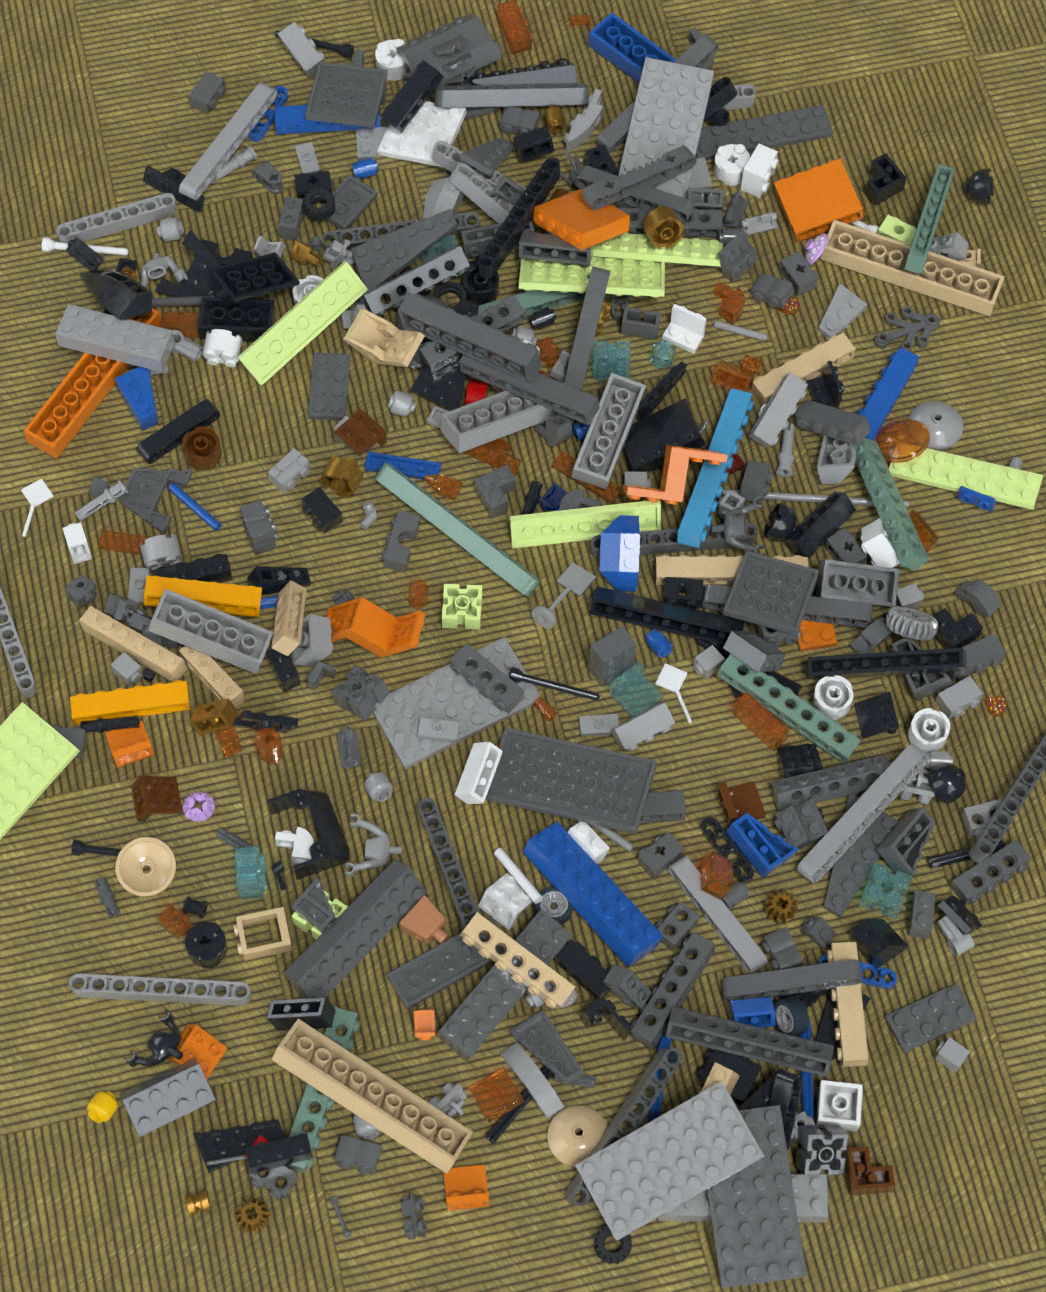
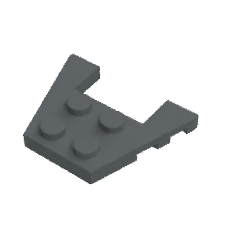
M133 468L126 483L130 493L120 496L119 502L162 534H165L171 522V517L157 513L155 509L167 483L170 482L187 487L193 474L192 470L176 471V469H168V471H158L157 469Z

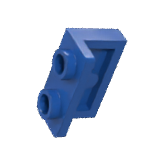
M963 486L959 488L958 499L965 503L979 506L983 510L993 512L998 502L994 498Z

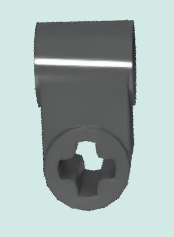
M265 161L252 170L256 181L261 183L270 193L279 194L283 191L282 175L270 162Z

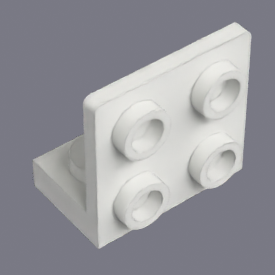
M674 304L671 322L662 335V339L695 354L704 339L706 318L699 313L687 310L684 306Z
M506 873L485 891L478 907L510 930L514 926L519 914L532 904L533 900L509 873Z

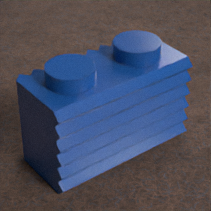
M771 997L731 1001L732 1021L760 1028L775 1026V1009Z

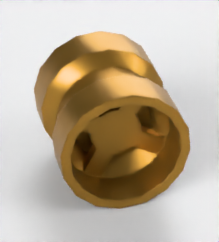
M206 1190L199 1191L196 1195H185L190 1216L196 1215L198 1211L207 1212L211 1210Z

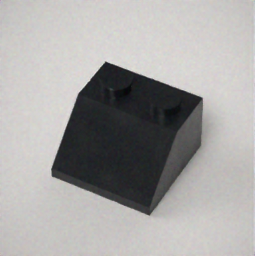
M865 919L850 929L852 942H856L857 949L876 969L909 948V945L884 919Z

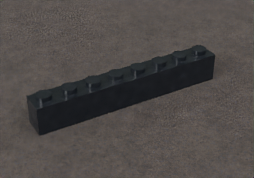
M598 586L595 589L590 614L722 645H725L731 631H743L745 625L744 620Z
M963 647L808 657V676L812 680H819L826 676L834 677V675L853 678L967 671L966 651Z

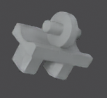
M334 240L330 248L327 247L325 249L323 259L330 262L329 268L334 269L340 262L343 263L344 261L349 265L354 262L355 259L352 252L346 250L350 245V241L345 240L343 243Z
M920 771L900 792V798L911 800L912 793L919 794L918 801L923 804H929L931 798L935 796L933 792L935 787L933 784L930 786L928 778L922 777L923 771Z
M447 1083L442 1089L445 1097L442 1100L433 1097L428 1103L449 1117H452L455 1113L461 1116L463 1114L461 1107L465 1104L464 1100L467 1096L459 1084L454 1086L451 1083Z

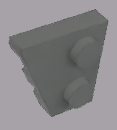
M318 878L312 882L291 906L292 910L321 933L335 920L333 910Z

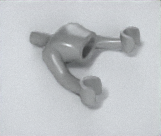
M156 253L154 254V259L143 265L140 284L147 287L149 278L157 279L164 276L169 267L178 283L183 278L187 280L188 277L185 271L179 269L170 257H161L160 254Z
M357 814L350 815L351 819L357 820L355 823H349L351 828H365L377 837L366 839L365 859H369L368 861L357 864L347 863L345 865L346 868L353 869L351 872H345L347 877H353L356 871L385 866L389 854L402 855V847L390 846L389 836L381 828L373 823L361 820Z

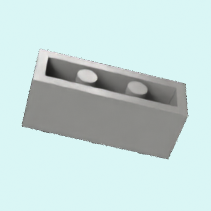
M293 22L280 31L278 36L308 78H311L316 74L319 62H324L325 57L320 50L318 52L315 50L316 45L312 39L306 38V32L303 27H298Z
M663 702L614 727L610 731L620 750L630 752L638 747L637 744L641 741L646 743L654 739V734L658 732L663 734L671 730V725L675 721L666 703Z

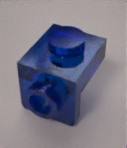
M554 482L543 497H538L542 502L540 505L547 511H550V509L558 511L563 497L568 492Z

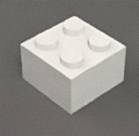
M821 1080L818 1087L816 1126L823 1128V1125H839L843 1130L857 1132L861 1120L863 1085Z

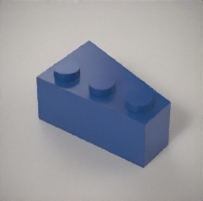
M138 367L115 378L117 390L141 430L144 431L158 424L149 369Z
M746 813L733 822L726 832L762 878H764L790 860L799 849L783 841L781 836H776L767 829L768 827Z

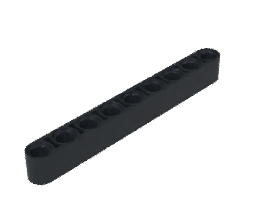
M551 157L544 161L479 257L478 269L481 278L490 279L496 274L533 219L534 207L543 204L561 176L560 161L557 158Z

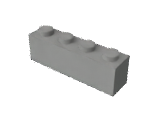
M792 373L784 375L748 437L764 448L774 446L779 440V432L783 431L788 425V417L792 416L797 410V402L806 395L807 391L805 389L808 384Z

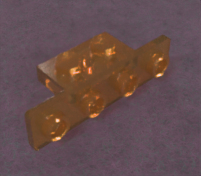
M501 438L463 452L496 468L508 465L514 476L518 473L521 462L519 458L508 454L512 444Z

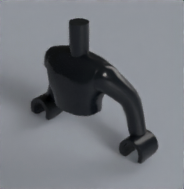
M165 1010L167 1017H159L164 1025L168 1026L171 1034L159 1030L152 1035L147 1044L148 1049L153 1053L151 1058L138 1057L134 1051H130L133 1057L130 1060L126 1058L124 1060L131 1067L137 1065L153 1067L162 1063L170 1056L178 1060L183 1058V1053L176 1049L181 1041V1033L174 1023L173 1015L168 1010Z

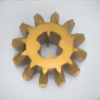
M786 889L783 890L782 894L778 890H775L774 895L770 893L768 895L769 900H765L764 903L767 907L765 908V913L770 914V920L777 918V924L780 923L781 919H783L784 923H788V918L793 920L795 918L794 913H797L799 909L796 906L798 900L792 899L793 893L786 895Z
M250 1197L248 1204L244 1200L241 1201L243 1208L236 1207V1211L239 1214L235 1215L234 1218L239 1221L237 1223L238 1228L244 1227V1233H247L251 1228L252 1234H256V1228L263 1231L262 1224H269L267 1217L271 1216L270 1211H265L268 1205L266 1203L261 1205L262 1201L260 1198L254 1203L253 1198ZM252 1212H255L257 1217L255 1219L253 1217L252 1220L249 1219V1213L252 1215Z

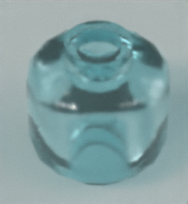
M660 340L653 345L650 359L657 368L664 369L673 364L676 349L671 342Z

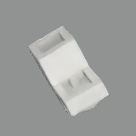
M297 827L296 834L286 830L276 832V846L293 848V863L300 864L312 859L310 847L314 841L307 830Z

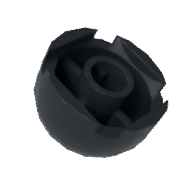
M990 168L975 171L970 176L969 183H966V193H970L971 199L978 204L986 205L993 203V200H990V195L994 196L993 176H989L988 173L992 172Z
M781 502L777 504L768 517L770 520L769 527L765 524L763 536L775 541L787 539L798 528V525H796V514L793 509Z
M943 763L928 772V782L930 786L933 784L936 789L933 791L934 794L944 803L954 802L964 794L966 790V775L962 769L953 764Z

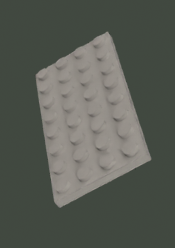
M648 57L645 58L618 176L620 174L626 176L627 171L632 173L633 168L638 170L639 166L645 167V163L651 165L652 160L657 163V158L661 159L663 154L680 146H686L696 156L714 71ZM692 169L651 187L686 198Z
M505 637L477 650L478 653L508 677L512 667L519 668L520 671H523V674H527ZM450 663L389 693L381 704L377 702L374 705L376 710L373 712V715L404 769H407L541 702L542 698L533 684L523 681L520 683L516 682L524 690V699L508 714L504 710H499L495 706V702L490 698L486 699L477 687L470 686L465 677L461 674L457 675L452 670ZM469 666L468 669L474 670L476 667ZM483 678L482 680L485 681V682H488V681H490L491 679H490V678ZM499 689V690H497L496 692L499 693V694H502V693H504L505 691L502 690V689ZM421 717L459 722L457 742L419 738L418 729Z
M721 1081L575 1166L614 1238L618 1241L764 1157V1154Z

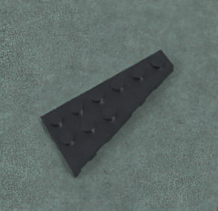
M463 298L456 309V313L472 317L479 313V306ZM439 348L436 352L442 353L445 349ZM462 356L433 373L425 363L410 389L411 393L447 411L460 408L467 376L460 369L459 360Z

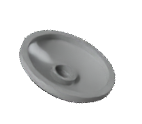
M928 401L918 405L911 412L908 420V430L913 440L920 446L938 451L945 450L954 446L961 438L963 420L958 411L951 405L940 401Z

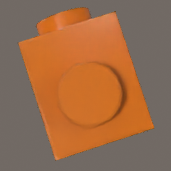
M434 1009L414 1010L415 1037H419V1040H431V1037L435 1036Z

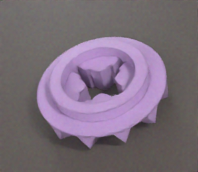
M200 791L190 793L185 798L183 804V811L186 817L196 822L208 819L213 814L215 808L213 798L207 792L203 793ZM195 801H197L199 804L203 803V811L199 810V808L194 809Z

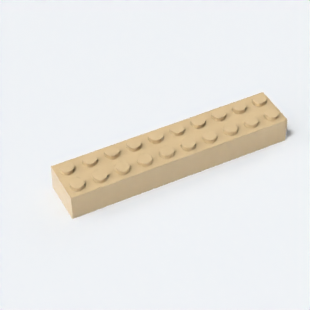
M837 220L833 221L828 233L827 244L821 254V260L991 316L1005 276L930 251L922 274L905 269L912 245Z
M297 1019L271 1059L446 1174L473 1133V1131L300 1019Z

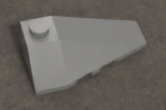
M449 177L432 182L425 197L423 218L431 217L448 209H451L452 213L456 214L465 194L451 183ZM441 240L432 244L431 248L437 249Z

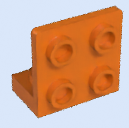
M140 721L139 728L106 732L117 768L154 756L143 721Z
M187 1024L181 1033V1041L176 1048L183 1053V1058L178 1060L170 1056L166 1060L170 1063L181 1065L196 1057L207 1080L227 1050V1047L198 1025Z
M485 1165L450 1168L447 1174L444 1172L447 1211L489 1207Z

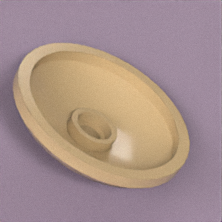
M142 837L132 840L122 848L116 860V875L122 887L129 893L140 897H150L163 892L171 884L176 873V860L173 852L164 842L156 838ZM145 867L151 868L148 873H145L143 870Z
M571 1106L561 1110L554 1116L548 1128L547 1141L550 1151L564 1165L576 1168V1164L589 1157L607 1130L606 1121L597 1111L586 1106ZM581 1130L583 1134L581 1136H577L575 1134V1131Z

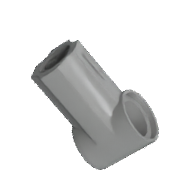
M173 330L174 341L179 342L174 343L171 352L180 353L194 362L198 361L203 352V347L185 338L182 332Z
M947 915L938 921L937 924L947 938L948 946L955 956L975 946L970 934L966 935Z

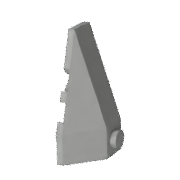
M824 435L817 465L821 484L840 483L854 469L857 455L853 443Z

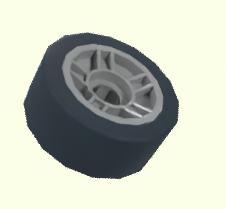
M556 887L542 890L540 894L543 899L535 904V913L537 914L542 909L560 925H564L572 915V904ZM551 904L558 906L557 909H551Z
M794 996L788 997L774 1004L775 1026L780 1033L798 1036L808 1030L809 1015L804 1003L799 998Z

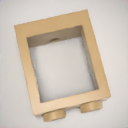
M283 907L236 917L237 924H233L235 936L240 937V943H237L239 955L243 954L245 961L292 951ZM277 918L282 941L247 949L243 925Z

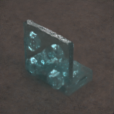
M640 661L612 681L609 688V694L632 718L648 710L663 698V695L643 675L644 666Z

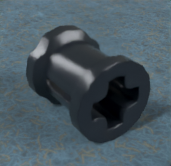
M188 896L184 903L183 913L186 915L188 913L198 915L199 918L203 919L207 912L208 901L200 902L192 900Z

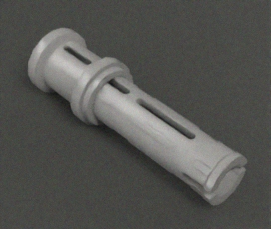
M248 145L244 151L239 154L235 153L233 158L222 167L211 184L238 167H245V164L252 159L256 160L257 155L253 148Z
M788 423L783 430L781 453L778 455L779 467L776 470V474L780 477H790L793 475L791 467L794 462L792 454L794 424H791L790 430H788Z
M119 479L118 483L110 488H105L103 494L75 511L78 519L82 522L108 503H115L117 498L125 493H130L125 483Z

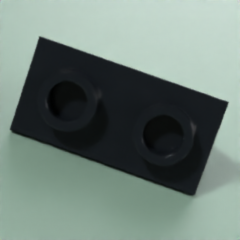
M77 236L67 244L66 251L90 271L96 270L104 261V258Z

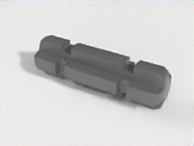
M220 828L216 834L218 839L225 840V843L237 850H241L245 855H249L253 849L250 843L244 842L243 839L231 832L228 833V830Z

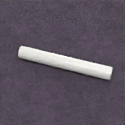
M502 848L497 849L494 852L496 858L535 904L539 903L543 899L542 895Z

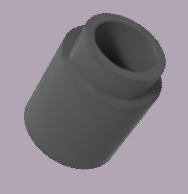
M740 228L722 229V232H719V243H723V246H726L741 231Z
M736 880L721 892L719 898L728 909L730 907L734 908L749 896V888L744 882Z

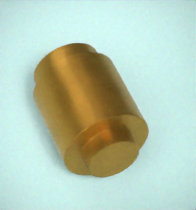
M556 106L549 107L544 112L548 129L552 133H559L563 131L565 125L562 111Z

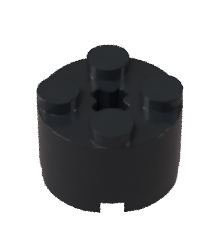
M478 263L471 265L463 275V288L467 293V300L476 305L496 301L499 294L498 272L490 279H483L479 276Z
M210 922L198 923L188 929L185 947L190 960L202 968H213L219 965L228 952V945L223 930L216 923Z

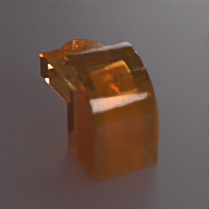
M719 282L715 286L714 296L723 302L720 305L719 316L733 325L743 314L745 295L739 287L732 291L728 285Z

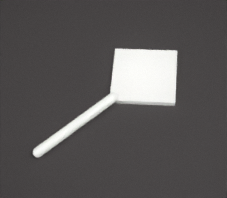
M42 478L21 490L31 505L23 530V537L27 534L34 508L54 497Z
M665 663L655 684L676 693L687 721L691 723L692 720L679 692L687 672Z

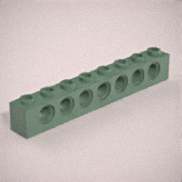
M941 164L937 166L907 258L906 270L920 274L923 272L955 168Z
M864 438L858 445L853 444L857 455L855 462L901 566L916 571L929 558L877 442Z
M732 654L729 655L717 673V676L843 764L846 763L861 741L853 732H848L842 728L840 723L826 717L823 711L812 707L806 699L799 698L790 688L783 687L773 676L756 671ZM738 670L744 671L746 675H740ZM757 681L762 686L758 687L753 682ZM769 693H775L777 698L771 697ZM785 704H791L794 709L787 708ZM801 715H807L809 720H804ZM817 726L824 727L825 731H820ZM833 737H838L841 743L836 742Z
M334 1007L336 1012L332 1028H327L324 1036L351 1052L354 1045V1040H352L353 1034L358 1032L361 1021H358V1013ZM340 1029L347 1030L344 1036L336 1034ZM307 1084L289 1137L307 1133L303 1131L307 1125L314 1126V1130L307 1133L312 1154L314 1148L318 1149L321 1136L319 1134L321 1128L325 1129L328 1121L326 1113L328 1109H332L334 1100L325 1094L318 1093L316 1088ZM315 1105L321 1107V1110L317 1113L310 1111L311 1107ZM312 1156L313 1159L286 1165L285 1167L306 1174L307 1169H311L315 1156Z

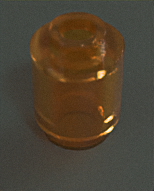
M413 580L409 586V605L414 609H422L428 604V586L424 580Z

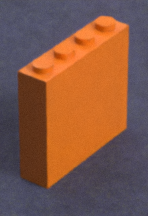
M841 159L831 160L827 164L815 166L810 170L798 172L791 177L782 178L774 182L776 196L796 242L830 231L834 220L850 224L864 219L863 208Z
M583 189L534 207V224L580 250L629 231V214L611 204L598 210H592L581 196Z

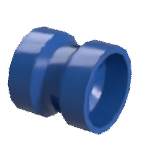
M582 422L572 424V431L577 441L584 439L591 423L589 425Z

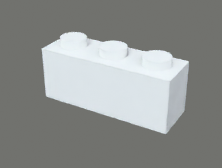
M491 742L474 743L455 796L467 804L484 803L503 751Z

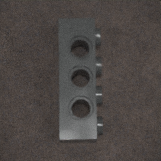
M468 643L451 658L452 670L457 675L461 674L465 677L470 686L477 687L486 699L490 698L494 701L495 706L499 710H504L509 714L524 699V690ZM475 666L476 669L470 670L468 667ZM483 678H490L491 680L488 681V682H485V681H483L482 679H483ZM499 689H502V690H504L505 692L502 693V694H499V693H497L496 691L499 690Z
M1016 839L988 857L984 862L977 864L954 879L950 887L966 905L970 902L974 904L981 898L980 895L985 892L987 894L991 893L1000 882L1006 883L1017 871L1019 873L1025 871L1029 867L1028 863L1031 857ZM1003 861L1010 862L1012 866H1006ZM987 872H994L996 877L990 876ZM971 882H978L980 887L973 886Z

